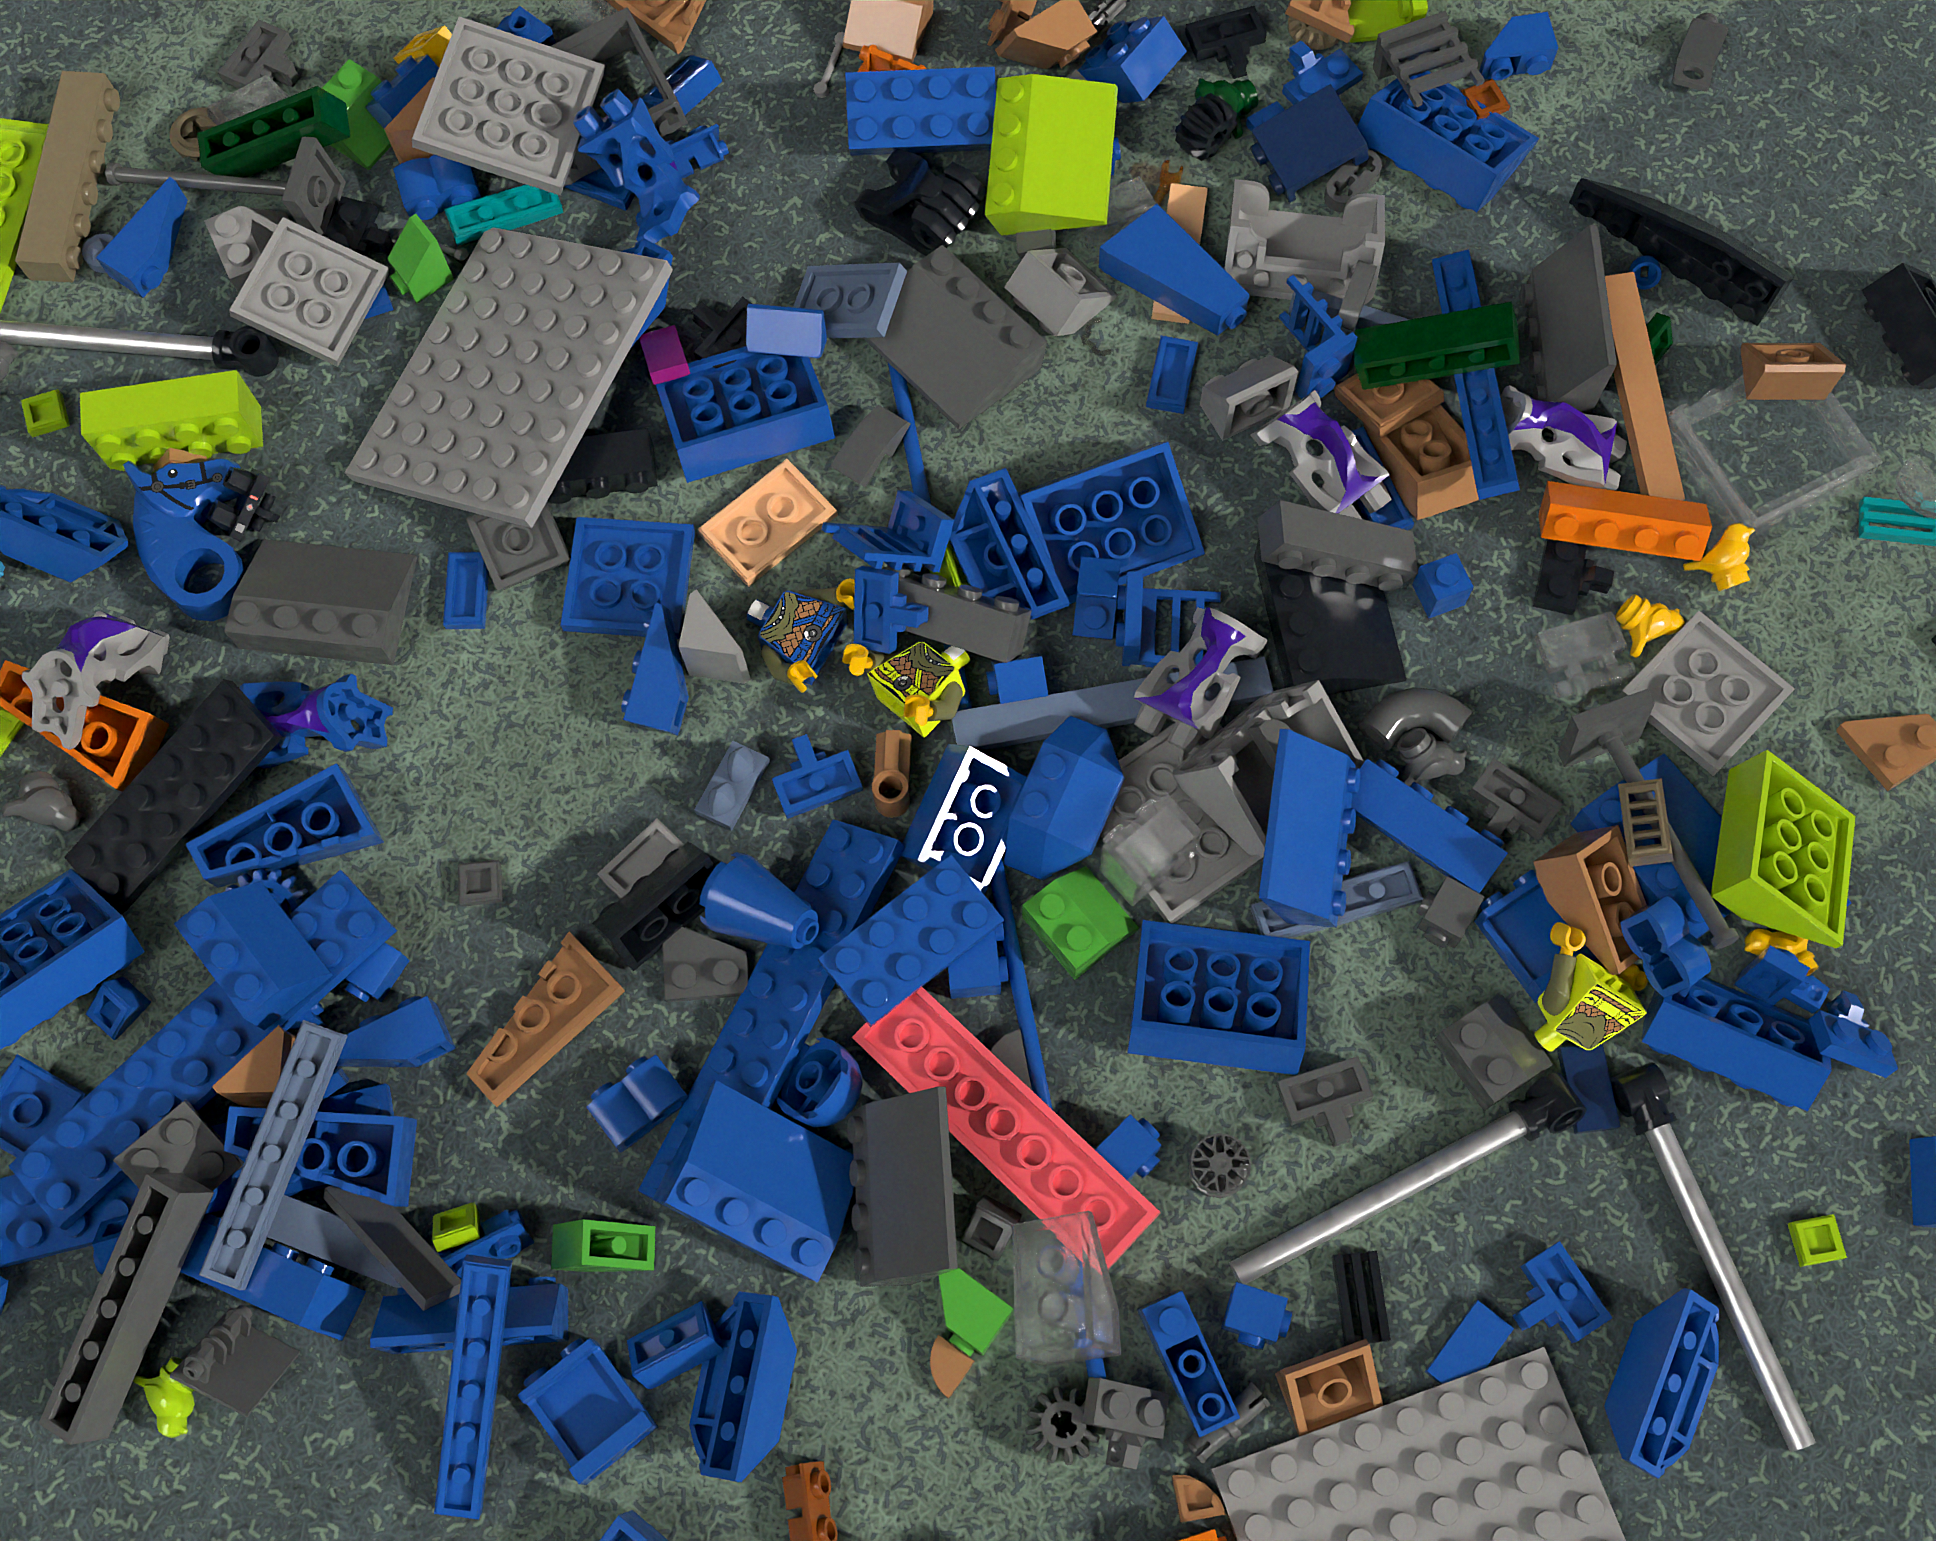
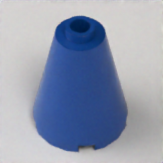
M736 852L731 854L736 857L728 864L721 861L713 869L706 880L699 903L705 907V918L700 916V919L708 929L717 933L793 949H801L814 941L819 931L817 913L755 858L746 853Z

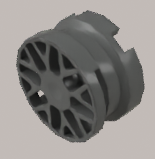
M1222 1133L1208 1135L1197 1143L1189 1158L1188 1170L1191 1182L1198 1191L1206 1196L1220 1199L1230 1197L1242 1188L1249 1177L1251 1159L1243 1143L1232 1135Z

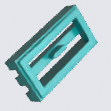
M1863 497L1859 502V538L1936 546V504ZM1869 522L1891 524L1892 526L1927 528L1930 529V532L1869 526Z

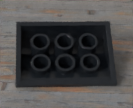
M1258 538L1254 561L1285 688L1319 680L1326 694L1330 695L1405 682L1407 680L1383 590L1375 586L1361 583L1351 584L1339 578L1330 576L1320 577L1312 572L1298 569H1283L1279 565L1262 562L1260 540Z

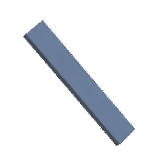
M306 1020L302 1021L199 1273L200 1276L237 1290L246 1289L348 1035Z

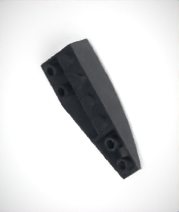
M1581 178L1569 201L1579 214L1584 217L1593 218L1605 226L1611 235L1623 238L1636 246L1643 256H1653L1658 262L1668 267L1675 277L1688 280L1700 288L1706 297L1720 301L1732 309L1738 318L1750 321L1756 326L1762 322L1782 297L1794 278L1792 274L1730 234L1694 215L1653 198L1616 186Z

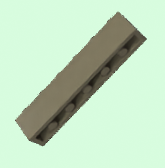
M62 71L15 259V262L29 280L73 283L76 270L82 267L83 256L81 249L84 237H88L90 233L89 215L91 206L95 205L98 200L96 185L99 174H102L105 170L106 143L112 140L113 129L111 122L114 111H118L120 107L119 93L114 89L105 73Z

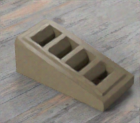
M1662 778L1618 784L1629 866L1674 862ZM1655 792V799L1629 801V794ZM1657 807V814L1634 817L1631 815L1632 810ZM1659 822V829L1635 832L1633 830L1634 825ZM1661 837V844L1636 847V840Z

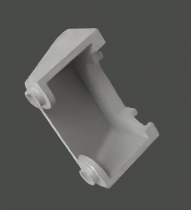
M1235 179L1224 270L1249 295L1291 300L1294 291L1286 281L1287 278L1294 275L1302 285L1310 282L1314 290L1344 299L1357 262L1360 260L1377 266L1364 305L1373 298L1385 245V195L1357 194L1346 202L1342 218L1268 210L1269 192L1264 185L1255 181Z
M1319 680L1276 690L1259 698L1172 772L1179 787L1249 855L1258 854L1259 857H1264L1274 779L1273 771L1248 731V728L1255 722L1278 719L1287 724L1292 731L1348 754L1356 768L1360 769L1364 763Z

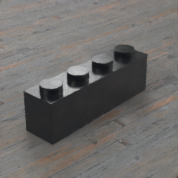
M649 429L582 437L547 501L554 504H563L575 497L588 496L600 499L607 497L612 492L642 493L648 490L649 487L658 486L654 445Z

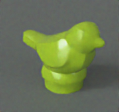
M171 1357L167 1365H163L160 1368V1376L149 1378L135 1375L133 1380L135 1384L144 1388L147 1401L157 1416L159 1433L169 1438L187 1434V1417L191 1414L195 1405L192 1394L195 1390L170 1378V1374L183 1361V1359L178 1357Z

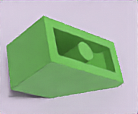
M414 214L408 219L387 259L394 271L389 277L401 295L408 292L414 301L418 303L453 281L454 278L437 239L418 215Z
M585 1219L553 1225L551 1269L579 1272L654 1271L655 1226Z
M960 1268L938 1275L946 1327L953 1334L949 1342L969 1357L974 1351L983 1356L1013 1314L1014 1308Z

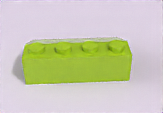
M1038 74L998 78L985 216L1001 236L1046 229L1062 230L1107 225L1118 94L1116 84Z
M1765 750L1729 769L1711 897L1741 919L1833 948L1843 946L1856 816L1769 750Z

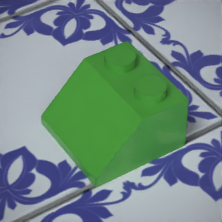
M349 59L322 87L325 91L346 102L350 137L330 146L362 167L370 170L392 146L384 128L365 108L373 99L370 93L382 81L376 75Z
M1087 866L1055 879L1022 905V918L1074 980L1139 930V927Z

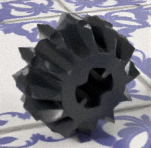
M1212 93L1204 97L1200 96L1195 104L1189 105L1188 111L1180 117L1181 123L1175 129L1177 133L1175 141L1188 155L1190 154L1200 161L1208 157L1211 158L1231 138L1230 134L1237 125L1235 121L1237 113L1225 100L1218 96L1216 97Z

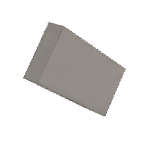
M656 818L597 875L621 899L631 890L633 884L639 878L652 873L663 863V860L671 851L680 849L684 844Z

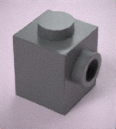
M1447 876L1436 895L1430 891L1427 892L1416 912L1423 916L1417 928L1425 932L1424 937L1432 944L1442 948H1446L1447 945L1455 948L1463 938L1485 896Z

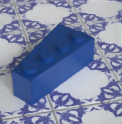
M336 763L186 843V846L204 880L219 888L238 883L237 878L246 873L253 879V872L264 868L266 875L276 869L281 871L381 844L384 841L348 774Z
M229 1106L224 1151L247 1158L266 1108ZM317 1112L293 1173L357 1195L378 1200L391 1206L408 1207L417 1119L400 1116Z
M206 1213L180 1272L301 1327L341 1341L343 1340L366 1293L365 1290L332 1277L331 1274L334 1268L310 1257L306 1265L296 1261L299 1252L276 1242L271 1250L262 1247L245 1290H237L202 1277L199 1273L221 1222V1218Z

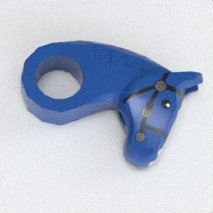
M216 459L198 463H169L157 470L144 472L131 461H127L123 464V467L136 490L133 513L135 542L141 561L151 581L183 613L192 619L216 621L228 616L233 594L247 568L231 546L209 533L201 525L208 519L207 514L215 500L224 502L239 496L240 493L224 487L223 481L231 466L242 468L232 459ZM213 563L224 565L222 580L216 587L208 592L199 594L188 592L190 577L196 570L204 565Z

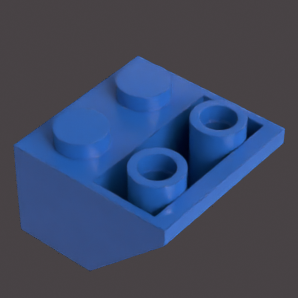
M1164 16L1154 18L1142 17L1130 22L1122 20L1109 28L1107 31L1108 37L1101 45L1094 47L1086 54L1085 63L1077 71L1087 81L1116 84L1118 87L1117 100L1122 103L1144 101L1187 51Z

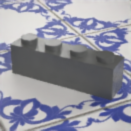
M1279 500L1257 519L1262 562L1276 564L1283 569H1298L1312 572L1320 577L1330 576L1339 578L1351 584L1361 583L1375 586L1383 591H1395L1418 574L1413 531Z
M888 565L882 568L899 572L898 593L907 595L906 603L914 602L929 606L928 622L922 623L918 628L906 626L905 631L1004 663L1021 657L1031 610L1018 607L1019 601L1003 596H997L995 599L982 595L983 590L974 586L959 585V588L946 584V578L935 574H923L922 577L910 573L911 569L906 565H902L901 570H894Z

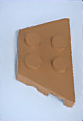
M604 0L618 11L628 7L638 26L677 54L683 50L706 0Z

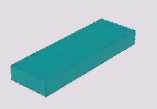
M526 184L444 209L457 246L479 240L485 231L493 227L512 230L564 213L557 194Z

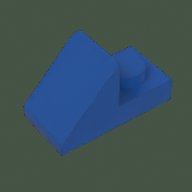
M1081 556L1073 636L1112 640L1121 560Z

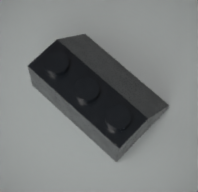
M1901 263L1861 290L1868 301L1864 304V308L1874 322L1880 321L1886 332L1882 335L1883 341L1892 353H1898L1904 362V365L1901 366V371L1907 381L1913 386L1917 385L1930 390L1936 387V284L1930 274Z
M687 842L680 849L671 851L665 857L663 863L652 873L639 878L633 884L631 890L618 902L606 906L601 911L599 918L592 924L604 940L634 972L661 949L667 939L681 927L685 928L705 911V907L699 904L700 896L706 880L715 866L703 850Z

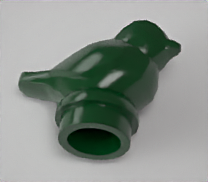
M1199 78L1194 92L1195 99L1197 100L1200 96L1204 97L1212 93L1216 97L1218 96L1225 100L1237 113L1235 120L1237 125L1232 131L1235 139L1242 137L1241 116L1250 113L1252 109L1258 106V94L1253 83L1248 79L1243 81L1236 80L1232 84L1226 80H1218L1212 83Z

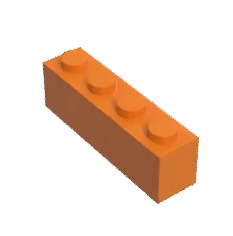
M1547 481L1538 516L1541 538L1694 561L1702 560L1712 529L1707 504Z

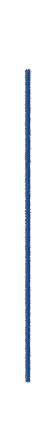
M888 363L898 416L911 423L903 437L913 493L931 504L907 380ZM943 643L944 650L948 649L951 646ZM962 667L959 670V674L965 688V694L957 711L972 709L965 669ZM1001 857L990 883L995 908L1004 919V941H1002L1007 959V969L1031 1088L1053 1110L1003 859ZM1062 1242L1088 1378L1107 1379L1084 1263Z

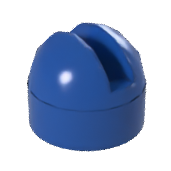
M1653 256L1637 257L1632 261L1629 272H1634L1638 289L1654 287L1658 284L1662 275L1660 264ZM1647 266V277H1640L1641 267Z

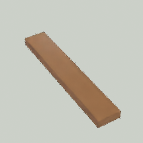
M1634 272L1605 276L1617 361L1613 373L1640 494L1685 500Z

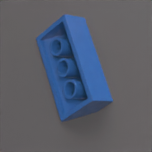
M1702 977L1691 987L1666 998L1655 990L1643 1022L1642 1042L1648 1044L1654 1051L1664 1055L1672 1054L1684 1059L1698 1070L1704 1072L1712 1071L1729 1078L1741 1088H1753L1763 1092L1785 1106H1796L1808 1111L1832 1071L1831 1058L1819 1053L1807 1019L1705 977Z
M556 1277L530 1278L529 1286L512 1287V1281L510 1280L502 1346L569 1341L568 1287L560 1283L556 1284ZM403 1287L397 1288L396 1296H383L370 1337V1348L391 1354L453 1350L459 1294L424 1311Z

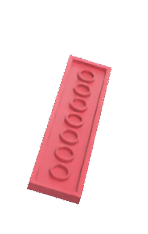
M923 987L875 1025L870 1027L866 1022L852 1036L908 1093L934 1087H946L949 1132L1100 1278L1160 1214V1211Z

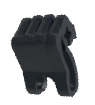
M896 149L885 162L888 164L891 177L897 182L892 186L877 191L865 189L854 203L856 210L863 220L880 230L892 234L913 249L927 256L941 245L945 248L949 247L955 241L957 235L964 231L969 219L976 215L979 204L986 198L987 187L969 169L954 162L949 164L944 170L945 177L942 175L936 176L931 172L927 161L921 156Z

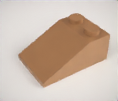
M1440 404L1382 438L1364 424L1367 434L1385 469L1389 473V477L1399 496L1416 520L1431 517L1479 500L1466 433Z
M1618 825L1574 833L1533 861L1537 880L1543 888L1547 902L1569 926L1578 928L1584 933L1586 937L1585 945L1611 975L1622 973L1639 959L1624 939L1621 921L1647 904L1634 868L1629 866L1626 845Z

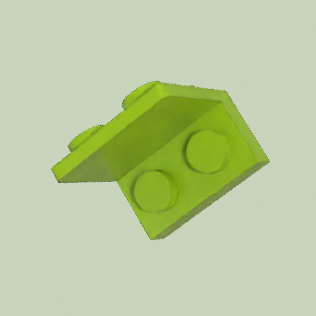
M1350 0L1351 6L1348 9L1350 25H1354V34L1349 42L1375 41L1379 33L1425 18L1428 11L1427 0Z

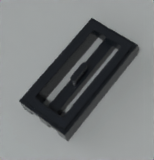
M1377 1251L1333 1255L1332 1264L1344 1345L1348 1346L1367 1339L1369 1344L1391 1341ZM1362 1262L1368 1263L1369 1276L1371 1282L1372 1296L1378 1328V1333L1373 1334L1371 1330L1370 1317L1368 1311L1367 1297L1361 1264ZM1344 1264H1351L1362 1335H1354Z

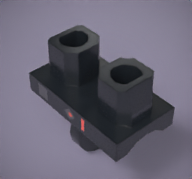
M231 466L224 478L223 486L240 493L234 507L215 500L207 514V518L222 528V531L227 536L241 542L254 513L255 515L249 527L258 532L261 531L266 519L277 523L280 515L271 511L276 499L275 496L265 492L260 505H258L271 478L253 468L249 472L245 469Z

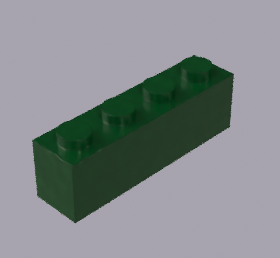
M315 86L199 132L197 135L201 168L215 175L246 178L295 159L302 137L317 138L323 148L350 137L346 102L319 86Z
M1512 301L1354 330V334L1358 337L1354 348V365L1363 390L1520 364L1518 325Z

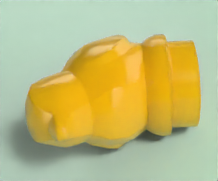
M1742 523L1729 525L1724 530L1721 539L1701 561L1683 564L1684 571L1702 570L1712 574L1711 581L1716 584L1718 591L1750 581L1747 573L1749 567L1745 564V561L1749 557L1750 552L1748 539L1755 529L1747 527Z
M1637 594L1630 596L1614 617L1621 624L1620 627L1622 629L1629 630L1632 639L1630 655L1635 658L1640 656L1647 642L1662 635L1677 633L1685 623L1678 608L1669 610L1661 603L1650 604L1647 598L1642 599Z
M1760 928L1750 931L1745 937L1744 950L1757 956L1770 945L1776 949L1780 948L1793 953L1799 962L1810 967L1806 976L1812 974L1819 967L1813 959L1815 957L1814 954L1807 950L1808 939L1782 931L1770 932Z

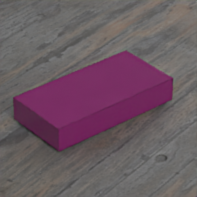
M675 325L642 334L639 339L653 385L690 374Z

